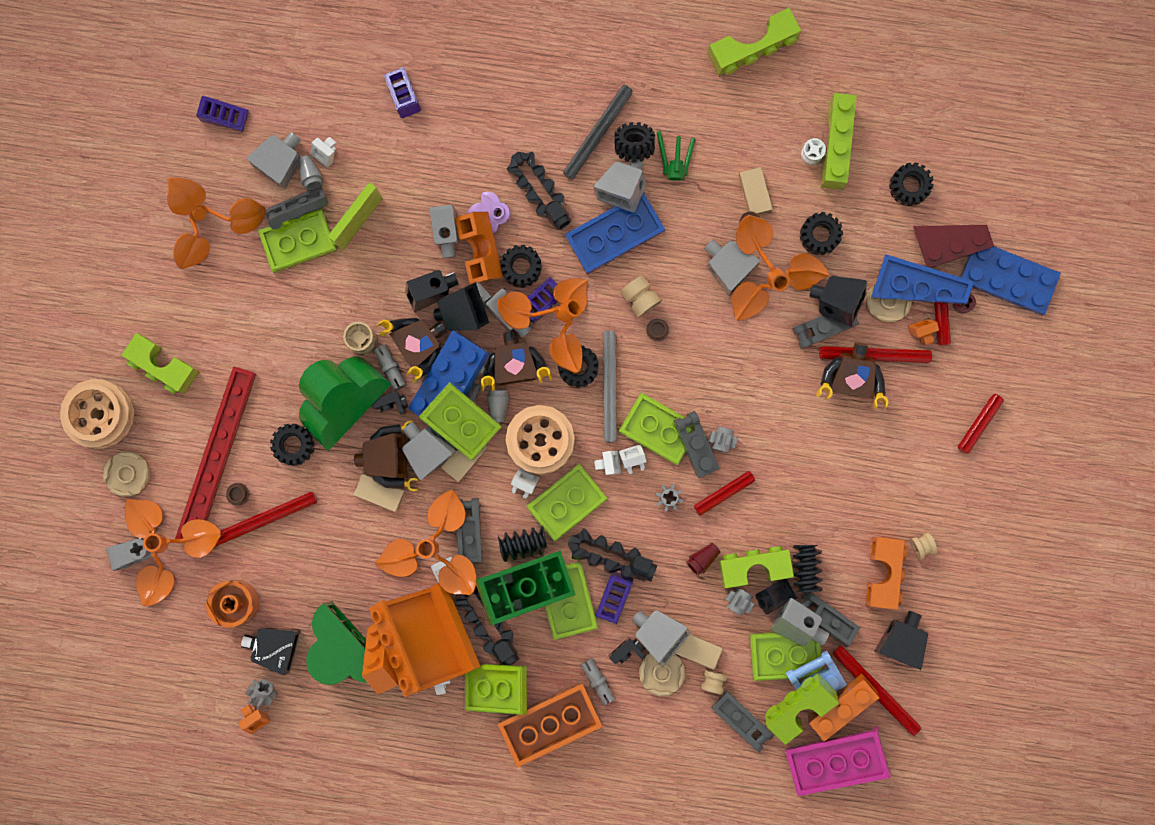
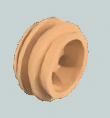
M90 379L78 383L67 392L61 404L60 420L63 430L72 441L85 447L107 448L116 445L127 436L133 424L134 408L131 398L123 388L106 380ZM97 394H102L103 398L101 401L96 400ZM87 402V408L85 410H82L84 404ZM104 411L103 418L99 419V413ZM82 419H86L87 424L84 427L81 422ZM100 427L101 433L95 435V428Z
M543 405L527 407L515 415L508 426L506 434L508 454L517 466L528 473L543 475L555 472L566 464L573 453L575 437L572 425L563 413L553 407ZM543 419L549 421V425L546 428L540 426V422ZM526 424L532 426V431L529 433L524 431ZM555 431L561 433V438L558 440L553 438ZM538 435L546 437V444L542 447L535 445L537 443L535 438ZM522 441L528 442L527 449L520 448ZM550 448L557 449V454L555 456L549 455L548 452ZM534 453H539L541 455L539 461H534L532 459V455Z

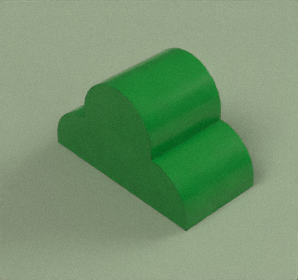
M350 357L339 365L331 360L317 361L303 372L299 381L300 393L306 399L299 411L300 422L329 451L390 387L391 383L362 357Z
M561 551L475 580L490 626L576 595Z
M333 601L324 602L317 608L312 619V629L318 640L310 647L307 654L306 664L310 675L316 681L327 685L337 684L350 676L356 681L367 683L362 677L366 638Z

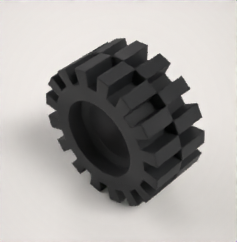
M629 122V126L625 123L622 125V128L618 127L614 136L616 155H619L620 159L625 157L627 162L632 159V162H636V159L642 162L644 157L649 159L655 150V133L651 127L648 128V125L645 123L641 126V122H637V125Z
M910 162L905 166L902 165L894 173L889 185V189H892L891 195L896 196L894 200L902 201V205L908 203V206H912L913 204H920L930 195L934 185L931 182L934 179L933 176H929L931 173L929 169L927 171L924 170L926 166L923 164L919 167V163L915 162L911 165ZM906 177H915L919 181L918 191L909 192L904 188L903 181Z
M818 212L814 213L802 225L800 240L803 241V247L806 246L808 248L807 251L809 253L813 251L814 255H818V253L825 255L832 252L841 242V236L843 235V231H841L842 224H838L839 219L837 217L835 219L832 218L833 214L829 213L826 215L825 212L820 214ZM817 226L826 227L829 230V239L824 242L817 241L813 236V229Z
M521 244V246L514 245V248L507 249V253L503 254L501 270L509 284L512 283L515 287L521 286V288H524L526 285H533V282L538 280V276L541 275L542 264L537 251H534L532 247H526L524 244ZM518 258L527 259L530 263L529 271L525 274H517L513 270L514 261Z
M582 345V359L587 363V370L584 374L575 375L571 371L558 366L560 377L571 387L580 388L581 386H588L598 374L599 362L596 354L590 348L587 349Z
M285 424L284 427H279L278 431L272 435L274 436L273 440H270L272 444L270 449L274 452L273 456L279 462L287 465L297 466V464H303L305 460L311 458L309 456L314 452L312 450L313 446H315V442L312 441L314 439L307 429L297 424ZM290 436L298 437L301 442L299 451L293 454L288 453L284 448L285 440Z

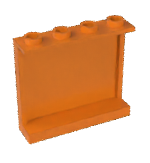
M440 583L386 602L382 600L369 608L371 618L375 623L381 643L386 650L390 665L394 670L399 687L405 698L481 667L451 594L445 591L440 586Z

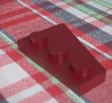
M987 225L913 226L926 267L929 268L994 247Z

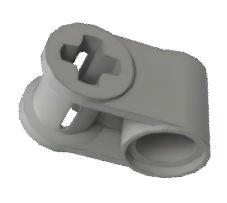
M134 539L106 548L112 571L129 567L134 563L152 557L151 552L147 551L143 546L144 539Z

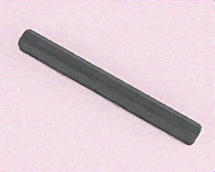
M622 85L563 171L567 178L571 180L575 178L632 95L633 90L630 87Z

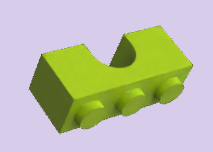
M136 333L121 355L127 359L126 364L135 370L139 368L145 370V376L154 382H157L159 379L165 383L164 388L171 393L176 394L178 391L185 394L199 371L176 357H173L167 366L160 368L157 364V355L162 347L143 335Z
M782 546L770 547L769 552L761 554L760 549L746 551L747 556L737 557V553L723 555L724 560H718L723 588L748 585L747 572L751 566L756 564L765 568L769 581L794 577L789 550H783Z
M819 673L807 678L797 690L789 692L783 701L768 709L765 714L766 727L786 745L803 732L802 721L797 714L802 710L810 709L815 711L820 717L824 716L839 704L837 691Z

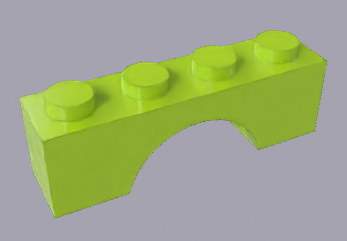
M789 7L769 17L767 34L760 41L744 44L734 40L731 36H727L710 44L707 53L718 75L720 76L724 73L729 75L734 73L741 65L746 64L748 66L755 63L758 57L763 55L770 56L784 45L789 47L798 41L801 29Z
M834 93L829 101L827 120L829 135L822 168V188L843 190L848 183L857 95Z

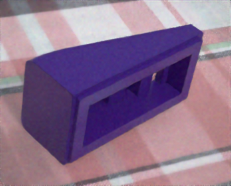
M405 67L385 74V80L400 117L405 118L420 112L421 108ZM401 78H404V80H402V81H400V82H397V83H395V84H392V82H394V81H396V80H399V79H401ZM407 86L406 88L401 89V90L395 92V90H398V89H400V88H403V87ZM410 94V96H408V97H406V98H403V99H401V100H398L399 98H402V97L407 96V95Z
M202 96L196 117L202 122L243 132L249 110ZM220 108L219 116L216 118L217 109ZM228 110L230 113L227 121H225V115ZM235 113H239L237 123L234 124Z
M551 277L527 297L531 305L538 312L550 309L557 302L554 296L546 289L549 285L553 289L557 285ZM544 292L551 300L547 302L540 293ZM537 297L545 306L541 308L534 299ZM543 315L529 318L535 324Z
M611 573L595 616L617 624L633 584V579L624 580L621 573ZM615 581L626 586L622 587L620 585L614 584L613 582ZM610 589L623 594L622 596L616 595L614 593H611ZM607 598H609L611 600L619 602V605L610 603L606 600ZM603 608H610L612 610H615L616 613L613 614L603 610Z

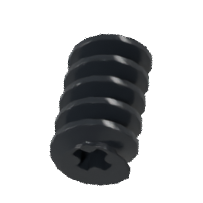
M540 526L539 533L532 527L530 535H528L525 529H522L520 537L516 531H513L512 538L509 537L507 532L504 533L503 540L498 536L500 553L504 562H508L509 555H511L513 560H517L518 553L525 559L527 551L532 557L535 556L536 550L539 551L540 555H544L545 548H547L543 526Z
M793 545V549L799 551V553L793 555V558L799 560L798 563L793 564L794 568L799 569V572L794 573V577L800 579V581L793 583V586L800 588L796 592L823 591L822 587L816 585L823 581L822 578L816 576V574L823 572V569L816 567L817 564L822 563L821 559L816 558V555L822 553V550L815 547L818 545Z

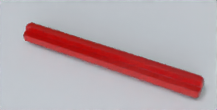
M822 346L819 349V358L834 359L839 357L841 352L852 354L854 347ZM867 348L866 357H871L874 361L930 363L932 361V351Z
M309 492L221 530V537L216 546L316 504L315 494Z
M838 646L832 654L855 678L860 674L866 677L878 692L879 699L877 700L911 735L915 736L920 732L921 726L843 646Z

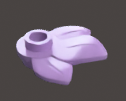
M483 192L481 194V203L472 205L467 212L468 214L471 212L488 211L493 234L498 230L499 225L505 224L511 216L509 206L500 202L498 196L492 192ZM501 209L502 214L497 217L496 212Z

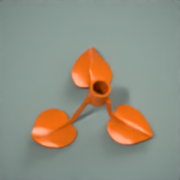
M168 178V207L176 215H189V221L194 230V236L190 233H184L176 240L173 250L175 264L178 268L185 269L200 264L207 258L210 246L204 237H198L199 231L196 225V221L203 220L206 217V213L231 222L230 227L234 233L247 234L260 225L265 216V207L252 199H239L229 210L231 217H226L202 204L206 199V192L199 183L186 178Z
M751 215L745 216L738 225L736 231L737 245L745 254H752L758 250L770 271L767 274L768 284H760L757 287L755 283L747 281L739 284L734 289L731 301L734 317L737 321L748 319L766 307L769 301V294L762 288H768L769 290L773 288L781 292L786 290L790 284L794 289L806 290L829 276L823 263L808 253H800L793 256L790 260V269H786L785 273L779 268H774L761 247L768 246L773 239L772 226L766 220Z
M571 278L559 282L554 288V298L561 305L535 313H530L532 308L531 302L521 292H509L498 299L497 306L500 316L507 325L514 329L527 328L530 324L529 317H537L555 312L556 317L560 321L566 322L560 332L561 337H556L551 341L550 355L558 366L573 373L580 371L582 365L580 341L574 334L565 335L569 326L573 324L572 319L578 317L586 308L588 280Z
M450 490L441 494L431 504L427 515L428 523L433 527H439V530L434 535H431L429 539L421 540L417 544L416 553H414L415 548L411 542L405 539H396L386 546L375 564L390 575L407 577L412 575L418 568L416 557L435 558L446 565L439 571L438 579L440 586L451 594L472 595L476 588L475 580H477L473 563L462 555H455L449 562L438 555L439 545L435 541L443 532V529L453 532L462 527L465 522V508L456 492Z
M126 500L125 519L127 527L135 537L144 538V548L151 552V556L154 557L158 564V567L154 565L144 567L137 575L136 587L142 605L151 606L161 602L174 588V574L169 570H163V564L157 554L164 552L170 543H184V550L188 555L195 558L204 557L215 548L221 537V531L216 525L205 520H191L181 528L183 539H167L163 535L156 534L154 529L160 526L163 521V512L157 503L149 500Z

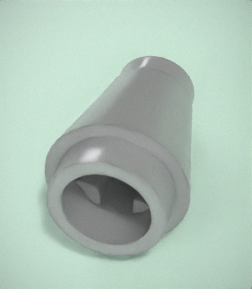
M303 156L299 158L302 186L308 191L321 187L323 185V177L311 157Z
M489 390V395L487 396L491 417L497 422H505L510 397L507 395V390Z

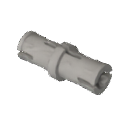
M387 344L379 346L380 349H374V353L383 367L381 370L383 374L387 375L393 391L401 389V386L402 388L407 384L398 369L399 365L397 361L394 362Z
M593 658L580 664V667H582L590 681V688H594L602 706L616 699L605 682V675H601Z

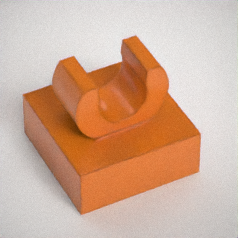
M927 318L908 325L910 334L919 338L920 343L924 342L925 345L934 343L932 333L939 331L936 321Z
M247 705L241 709L245 718L238 723L242 731L253 734L271 722L267 713Z

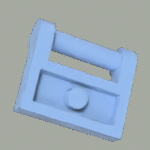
M827 650L822 652V656L794 671L791 669L786 672L790 682L797 690L807 679L799 681V678L827 664L828 667L809 677L819 673L836 691L847 686Z

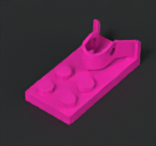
M874 726L871 731L790 747L785 750L798 796L887 779L891 775L880 740L878 726Z

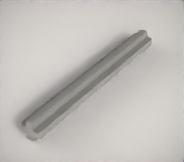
M604 331V441L612 443L616 442L615 331Z

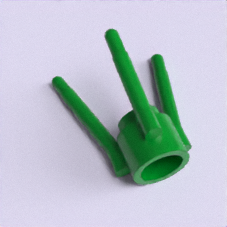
M657 131L663 162V174L667 175V179L671 181L685 180V176L688 175L695 138H691L683 165V161L680 160L681 137L677 136L675 160H671L668 165L661 131Z

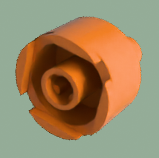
M241 580L224 581L215 585L209 592L206 602V611L209 618L215 624L227 628L248 623L259 610L257 592L250 584ZM232 600H235L236 604L231 608L229 604L232 603Z

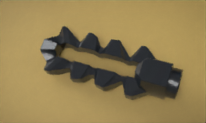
M533 151L529 153L517 152L512 155L507 172L519 177L516 185L521 190L528 189L526 194L528 202L538 203L536 214L539 217L547 218L557 230H561L569 225L572 219L564 207L565 197L562 193H553L555 182L552 179H544L545 169L543 166L535 165ZM525 161L553 200L546 206L518 167L522 166Z
M584 528L580 534L571 535L568 542V547L572 552L571 559H587L588 565L594 567L603 565L604 571L608 573L620 571L624 580L638 579L643 582L645 580L652 582L658 566L652 563L653 560L642 557L637 548H633L626 554L621 542L615 541L609 546L607 539L603 535L593 540L589 532ZM581 543H587L591 547H597L604 552L613 553L623 559L630 560V565H621L619 562L603 558L593 552L589 553L585 549L579 548Z
M476 586L473 594L476 595L481 605L483 606L478 588ZM459 594L455 604L468 610L464 619L469 623L477 625L473 631L476 637L487 639L483 650L495 655L498 662L502 665H512L520 658L513 646L514 634L511 630L502 631L504 621L494 625L502 639L493 643L467 600L471 595Z

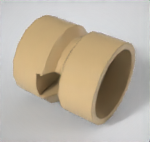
M644 275L639 276L620 291V294L627 303H633L631 308L638 318L644 316L662 302L656 292L649 291L651 285Z
M353 322L344 330V343L356 354L367 355L376 348L377 335L364 322Z

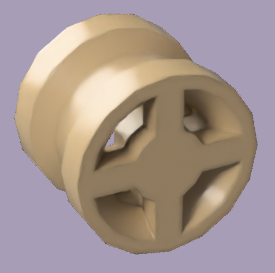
M929 532L924 533L920 538L914 537L910 539L912 549L919 560L924 559L928 554L934 555L938 553L936 543Z
M705 670L704 675L706 678L705 682L701 684V689L723 694V683L727 681L728 676Z

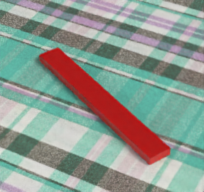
M234 366L232 368L175 539H183L181 528L187 522L197 519L208 520L256 377L254 372Z

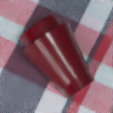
M710 543L690 555L686 563L699 576L707 571L721 552L714 543Z

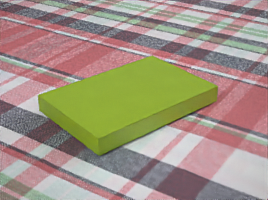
M368 183L328 235L329 239L341 251L346 248L383 199L377 187L373 184Z
M322 209L308 212L297 219L285 221L278 229H272L269 226L258 230L273 273L337 251L336 246L328 237L330 229Z
M451 382L445 386L419 416L421 420L471 461L502 427Z
M641 392L621 426L619 433L677 466L686 452L673 423L674 420L685 417ZM691 425L686 427L687 433L693 430Z
M578 464L526 507L555 542L608 498L583 467Z
M581 561L566 565L576 595L545 606L553 640L598 629Z
M775 632L750 634L753 681L789 679L786 674L787 671L791 669L794 671L821 656V644L814 640L802 646ZM822 667L812 671L811 673L801 678H807L815 674L816 672L822 670Z
M480 664L481 667L465 674V711L527 714V666Z

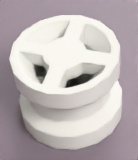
M817 138L808 140L801 151L802 160L809 165L818 164L825 155V144Z

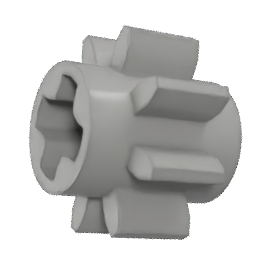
M718 427L716 432H711L708 442L713 443V450L729 453L730 448L734 449L736 447L738 438L733 437V430Z
M671 484L670 489H666L662 485L661 489L663 492L655 493L657 497H660V501L656 505L663 504L665 512H667L670 506L676 511L677 506L675 504L683 502L678 496L682 490L677 492L673 490L674 484ZM672 492V497H675V501L667 504L663 495Z
M737 588L736 592L730 590L725 598L729 602L727 608L740 616L743 615L744 611L750 613L755 605L750 602L753 596L740 588Z
M265 678L258 682L253 680L245 695L250 696L248 703L257 707V709L264 705L269 707L277 694L275 691H272L274 684H271Z

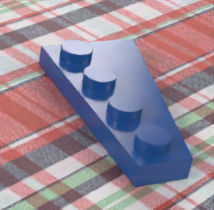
M885 254L871 298L967 304L974 281Z

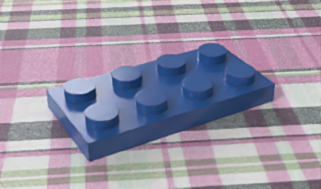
M643 192L634 213L615 206L566 233L565 237L586 274H589L665 232V228Z
M993 247L969 255L961 278L974 281L972 287L974 289L1037 314L1045 315L1061 273Z
M452 330L433 363L431 371L427 374L408 409L420 416L449 382L467 395L490 353L457 331Z

